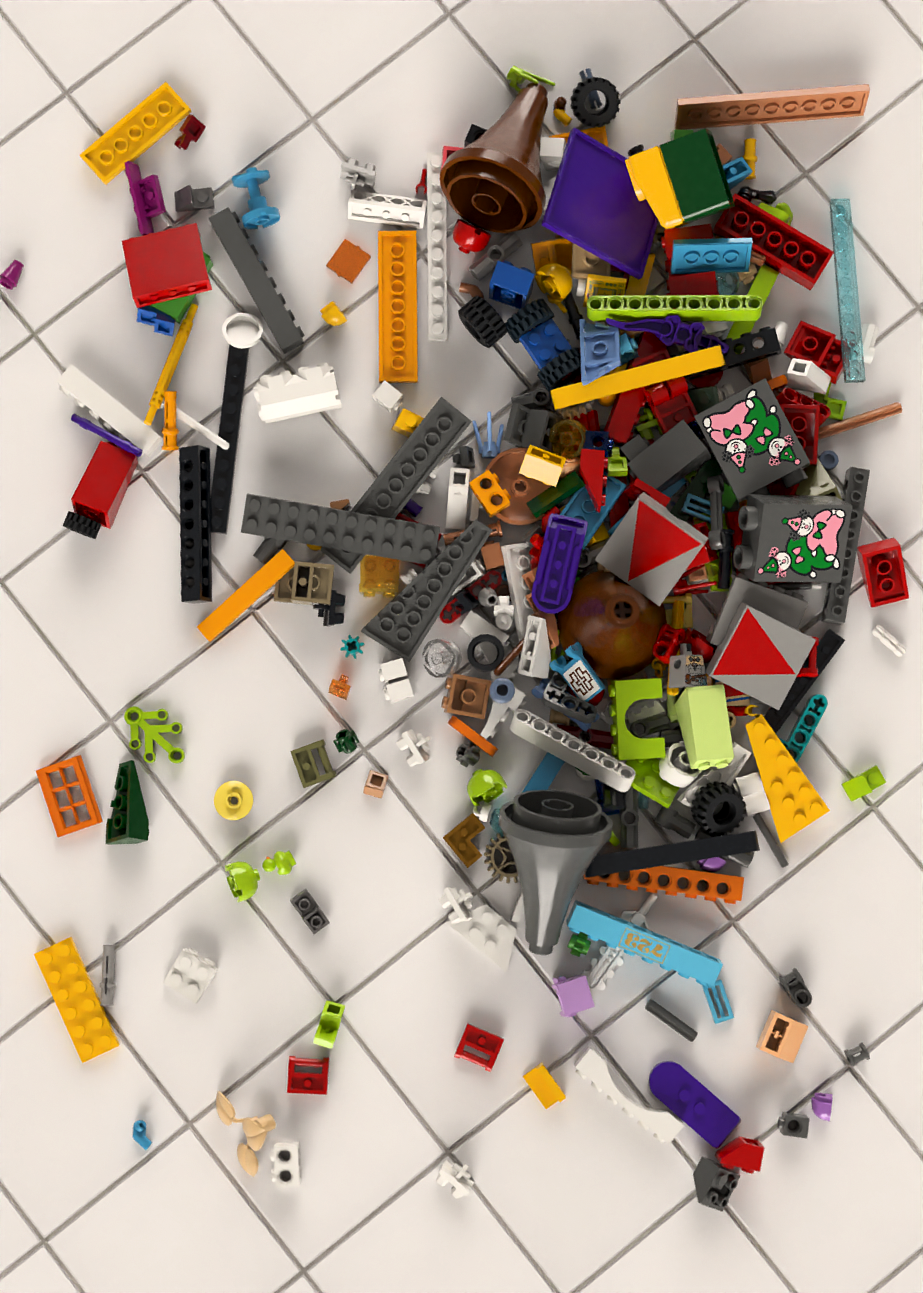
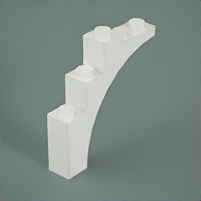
M472 610L460 625V629L472 639L481 634L493 635L501 641L504 651L510 644L507 641L509 639L507 634ZM487 641L479 643L478 647L481 649L488 664L494 662L497 657L495 645ZM512 662L500 676H496L494 670L490 671L492 681L498 678H507L513 681L518 674L516 670L518 665ZM515 688L514 697L508 703L499 704L493 701L488 722L480 735L486 740L488 737L493 738L498 731V728H496L498 722H504L509 715L507 709L509 708L514 712L517 709H522L527 702L524 699L526 694Z

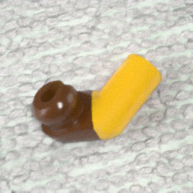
M558 97L553 104V114L560 122L568 126L572 118L565 113L567 101L564 97Z

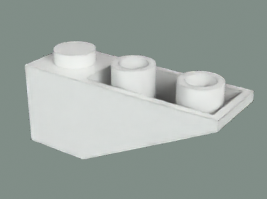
M451 467L446 529L465 530L470 469Z

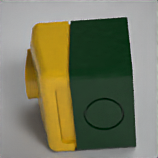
M706 128L637 153L625 160L638 200L646 199L663 228H678L735 207L713 134Z

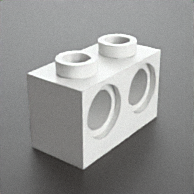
M300 1142L275 1143L274 1149H271L270 1152L271 1161H274L275 1169L271 1171L272 1182H275V1187L300 1186ZM280 1151H289L290 1158L283 1159L280 1156ZM283 1170L289 1171L291 1178L284 1179L281 1176V1172Z

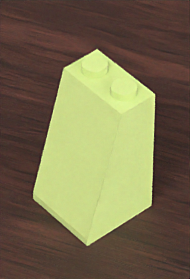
M724 685L686 687L674 706L690 768H698V770H706L710 767L725 768L733 760L734 753Z

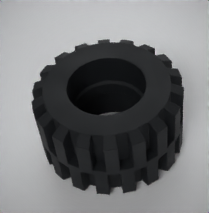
M599 77L586 78L573 89L572 92L574 93L570 98L572 101L570 106L573 110V115L578 121L590 127H603V125H608L612 119L616 118L615 115L620 110L618 107L621 104V100L619 99V91L616 90L615 85L610 83V81ZM594 90L601 91L606 99L605 107L597 114H592L585 108L586 96Z
M476 295L458 310L460 320L466 329L481 345L490 348L507 333L506 325L500 315L480 296Z
M714 781L713 784L711 782L707 783L706 787L702 786L700 788L701 791L699 793L696 792L694 795L696 798L692 799L691 804L694 805L691 807V812L694 813L692 815L693 819L707 832L715 836L720 834L724 836L727 835V832H734V828L740 826V821L743 822V814H746V809L744 808L746 803L743 801L742 795L724 782ZM724 802L720 812L713 815L717 805Z

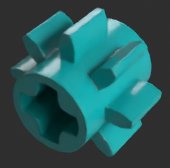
M349 635L347 641L342 640L345 647H342L340 650L347 651L346 658L351 654L356 659L358 652L363 654L360 647L365 644L358 643L359 636L352 639L351 635ZM355 642L357 649H352L350 652L348 644H353Z

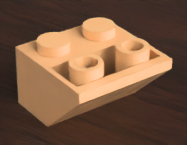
M771 1010L756 1047L773 1056L793 1063L809 1026Z

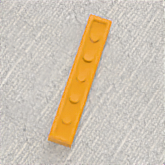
M284 549L279 551L203 620L197 628L211 642L292 569L295 561Z

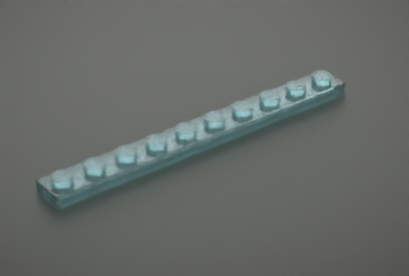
M831 199L829 205L844 383H863L866 379L850 199Z

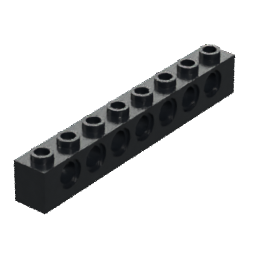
M195 445L179 448L181 602L193 604L212 602L210 448Z

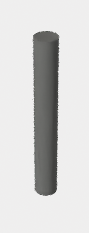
M760 813L752 816L781 867L784 868L789 865Z

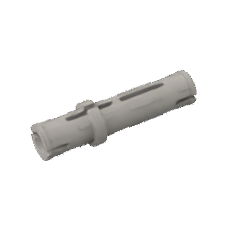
M103 945L102 983H100V987H102L100 1005L113 1006V988L116 987V983H114L116 945Z

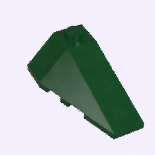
M130 760L119 764L115 782L117 793L114 801L111 800L110 807H113L111 819H107L106 844L108 845L138 844L148 841L149 820L135 762Z

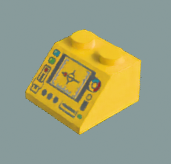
M588 274L583 307H587V300L592 296L624 295L627 279Z

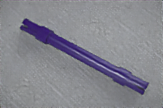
M75 413L71 416V421L79 424L80 427L92 431L137 457L142 455L143 450L134 446L129 441L113 435Z

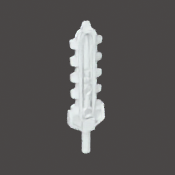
M651 893L639 911L623 910L619 918L650 930L645 915L658 897ZM609 946L600 947L598 951L601 954L598 959L592 958L590 970H584L581 974L586 976L591 993L606 988L605 980L608 977L613 978L615 966H621L624 962L621 959L625 954L624 949L619 947L614 949Z

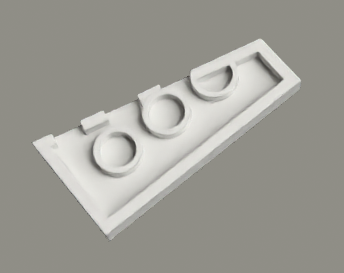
M733 742L734 758L728 766L720 769L717 767L706 769L677 800L691 808L694 806L691 804L692 799L696 798L694 795L696 792L699 793L701 791L700 788L702 786L706 787L707 783L711 782L713 784L714 781H718L731 786L751 755V752Z

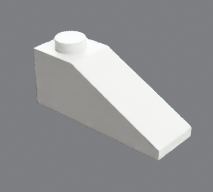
M529 615L517 673L547 679L551 654L546 619Z

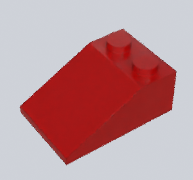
M780 404L810 461L809 466H817L820 405Z
M890 538L858 546L857 556L870 607L873 608L908 599L909 593L901 545L897 540Z

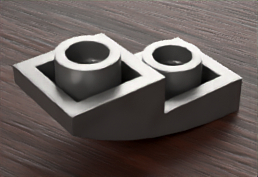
M304 889L290 900L313 934L330 923L307 889Z

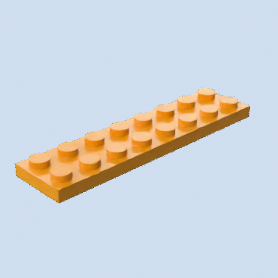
M378 231L379 383H383L384 380L388 383H418L416 231Z

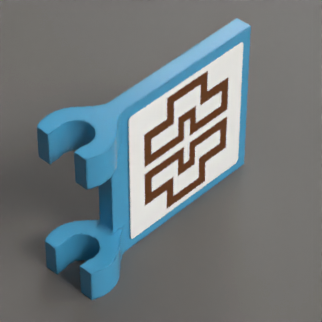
M576 642L572 647L570 646L565 650L566 654L573 658L572 661L567 664L566 659L560 656L549 665L552 670L562 675L577 698L588 702L606 687L584 658L581 644Z

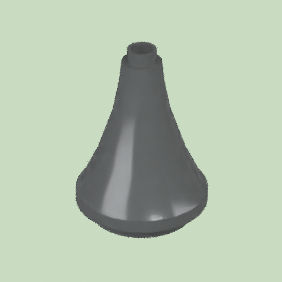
M531 790L516 795L514 801L508 802L500 808L499 826L505 834L512 852L523 893L525 939L529 942V951L538 955H549L553 951V946L557 945L562 925L571 899L587 868L600 849L611 838L613 822L608 815L602 812V808L597 802L585 796L557 790Z

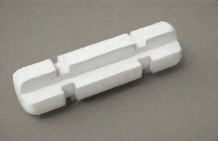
M877 625L872 630V634L875 637H879V640L890 650L893 649V653L898 657L902 656L906 648L902 644L899 645V642L888 632H884L885 629Z

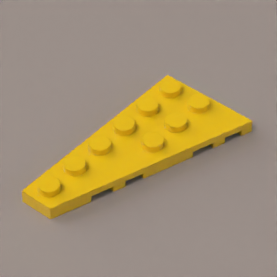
M761 713L746 723L745 726L769 801L779 840L782 843L829 812L830 809Z

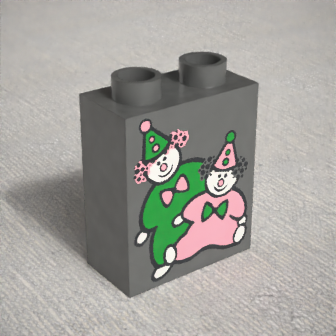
M766 378L694 416L700 431L739 503L746 500L748 494L771 495L768 488L780 481L788 489L808 478L803 469L809 467L810 461Z
M748 494L747 506L741 507L738 516L739 526L743 530L741 545H737L734 549L733 562L735 567L754 582L841 583L852 505L835 496Z

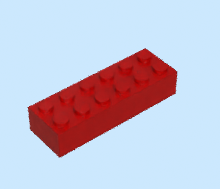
M735 193L733 195L735 207L727 209L722 213L713 229V233L724 238H752V250L766 256L764 262L766 265L811 291L834 252Z

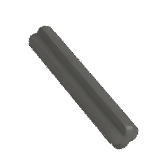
M650 999L645 1006L647 1011L690 1042L694 1041L698 1034L694 1029L654 1000Z

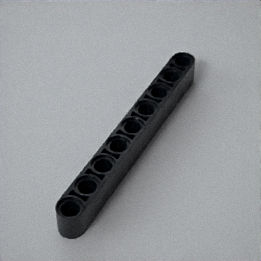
M750 831L596 855L585 872V878L760 851L757 832Z

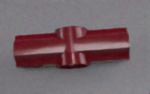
M557 724L558 728L580 739L582 732H588L591 738L586 743L593 747L611 749V745L614 744V738L608 731L594 729L584 731L580 727Z

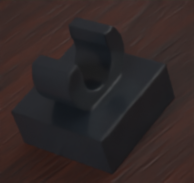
M466 589L455 597L457 601L453 606L456 607L462 604L464 607L460 612L462 615L475 609L480 603Z

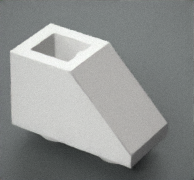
M792 358L787 371L788 388L826 394L831 377L812 361Z

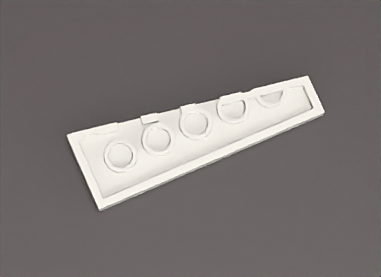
M527 542L501 547L511 603L514 605V619L519 642L525 637L529 615L534 614L526 598V595L531 592L522 575L531 571L529 551L532 548Z

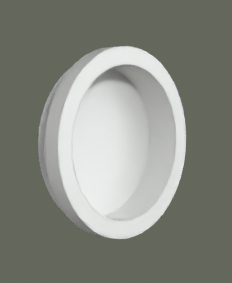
M237 313L225 320L222 332L225 340L232 346L249 348L261 339L263 326L256 316L249 313Z

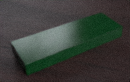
M573 471L558 481L556 487H549L526 504L533 515L538 518L584 487L585 484L578 474Z

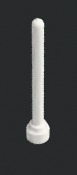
M165 398L161 404V409L164 408ZM176 408L177 418L225 450L229 448L228 442Z

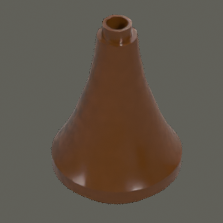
M529 83L526 88H522L512 104L493 126L474 142L452 153L442 167L439 179L440 186L451 207L464 220L478 228L496 233L520 231L535 225L542 215L546 204V195L540 171V139L544 116L548 106V93L542 85Z
M604 570L593 572L574 584L569 605L557 615L559 642L564 653L566 654L565 650L568 647H572L576 642H579L583 649L584 658L596 675L602 679L626 678L647 667L656 658L653 655L652 649L661 627L665 623L667 624L663 603L658 606L614 573L604 572ZM566 654V656L568 657V659H569L570 661H572L573 658H570V657Z

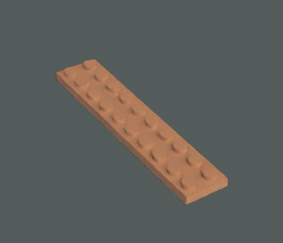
M869 84L677 99L675 130L864 116L870 87Z

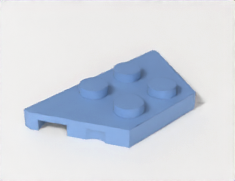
M580 319L581 382L583 386L621 365L619 328L604 326L597 322L594 325L587 323L585 319Z

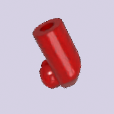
M556 506L542 517L541 528L543 533L546 531L550 514H561V511Z

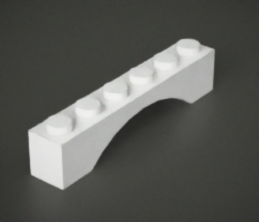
M590 1046L574 1064L575 1068H577L575 1072L583 1079L588 1077L592 1081L591 1085L599 1092L601 1090L605 1091L608 1094L607 1098L613 1104H621L624 1107L622 1109L624 1113L629 1117L634 1115L638 1118V1124L645 1130L650 1128L655 1132L653 1136L661 1143L666 1141L670 1144L684 1126L679 1119L666 1109L647 1108L625 1097L613 1083L605 1059Z

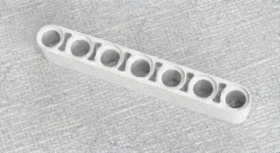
M518 709L515 711L510 725V730L514 734L620 792H626L630 789L636 775L633 768L527 710Z

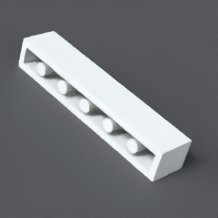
M73 364L57 380L60 385L59 389L67 396L69 394L73 395L75 403L82 408L86 406L90 409L88 413L96 420L100 417L105 422L103 425L111 432L115 430L119 433V438L129 441L134 446L142 449V455L145 454L149 457L163 441L160 435Z

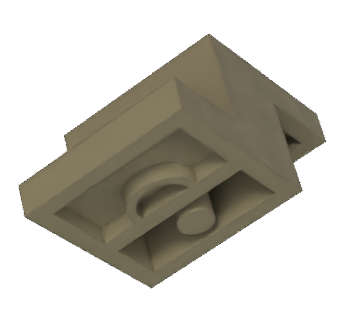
M295 561L294 567L275 583L274 602L331 605L335 566Z

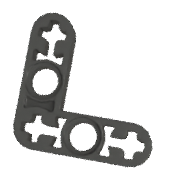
M555 671L543 693L542 701L544 705L583 723H592L596 718V707L565 693L569 685L562 675ZM560 680L564 682L565 685L557 686L554 682ZM570 702L574 704L575 707L569 709L565 707L564 704Z

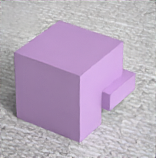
M575 975L569 978H565V976L552 978L554 983L552 988L556 989L562 1012H560L561 1016L572 1017L578 1012L595 1007L586 976Z

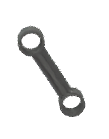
M721 475L710 476L707 479L711 509V531H709L708 538L711 550H719L726 547L722 517L724 481Z

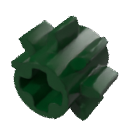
M344 729L336 734V739L333 742L339 753L344 751V753L348 754L355 751L359 740L353 730L349 732V730Z

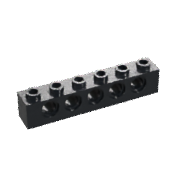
M764 327L754 334L751 332L740 335V338L734 340L732 338L722 340L729 346L724 358L725 365L683 377L687 382L782 354L775 327ZM761 340L764 342L762 348L757 349L753 346L754 342ZM737 346H743L745 348V351L742 354H736L734 352Z

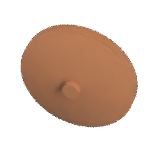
M512 448L500 453L489 463L485 472L489 470L491 474L495 473L500 480L499 486L501 489H506L511 496L509 500L510 506L494 515L501 521L511 525L523 526L542 520V517L550 511L548 510L536 518L526 504L552 486L546 485L534 478H527L519 473L528 448ZM482 481L483 489H489L491 487V483L489 481ZM496 496L491 499L493 505H500L502 500Z

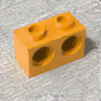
M487 470L470 481L469 487L491 518L510 506L509 500L511 496L506 489H501L499 486L500 480L495 473L491 474ZM487 480L491 483V487L483 489L480 483ZM496 496L500 497L502 503L500 505H493L491 499Z

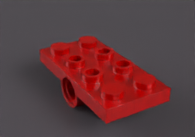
M664 348L632 363L630 366L635 368L671 357L667 349ZM683 376L641 387L663 435L682 420L687 424L695 421L694 416L698 413L688 395V385Z

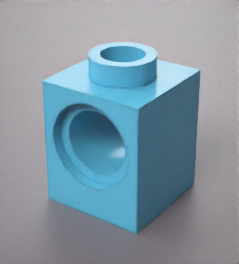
M626 333L621 335V365L639 356L636 350L639 347L634 338H630Z

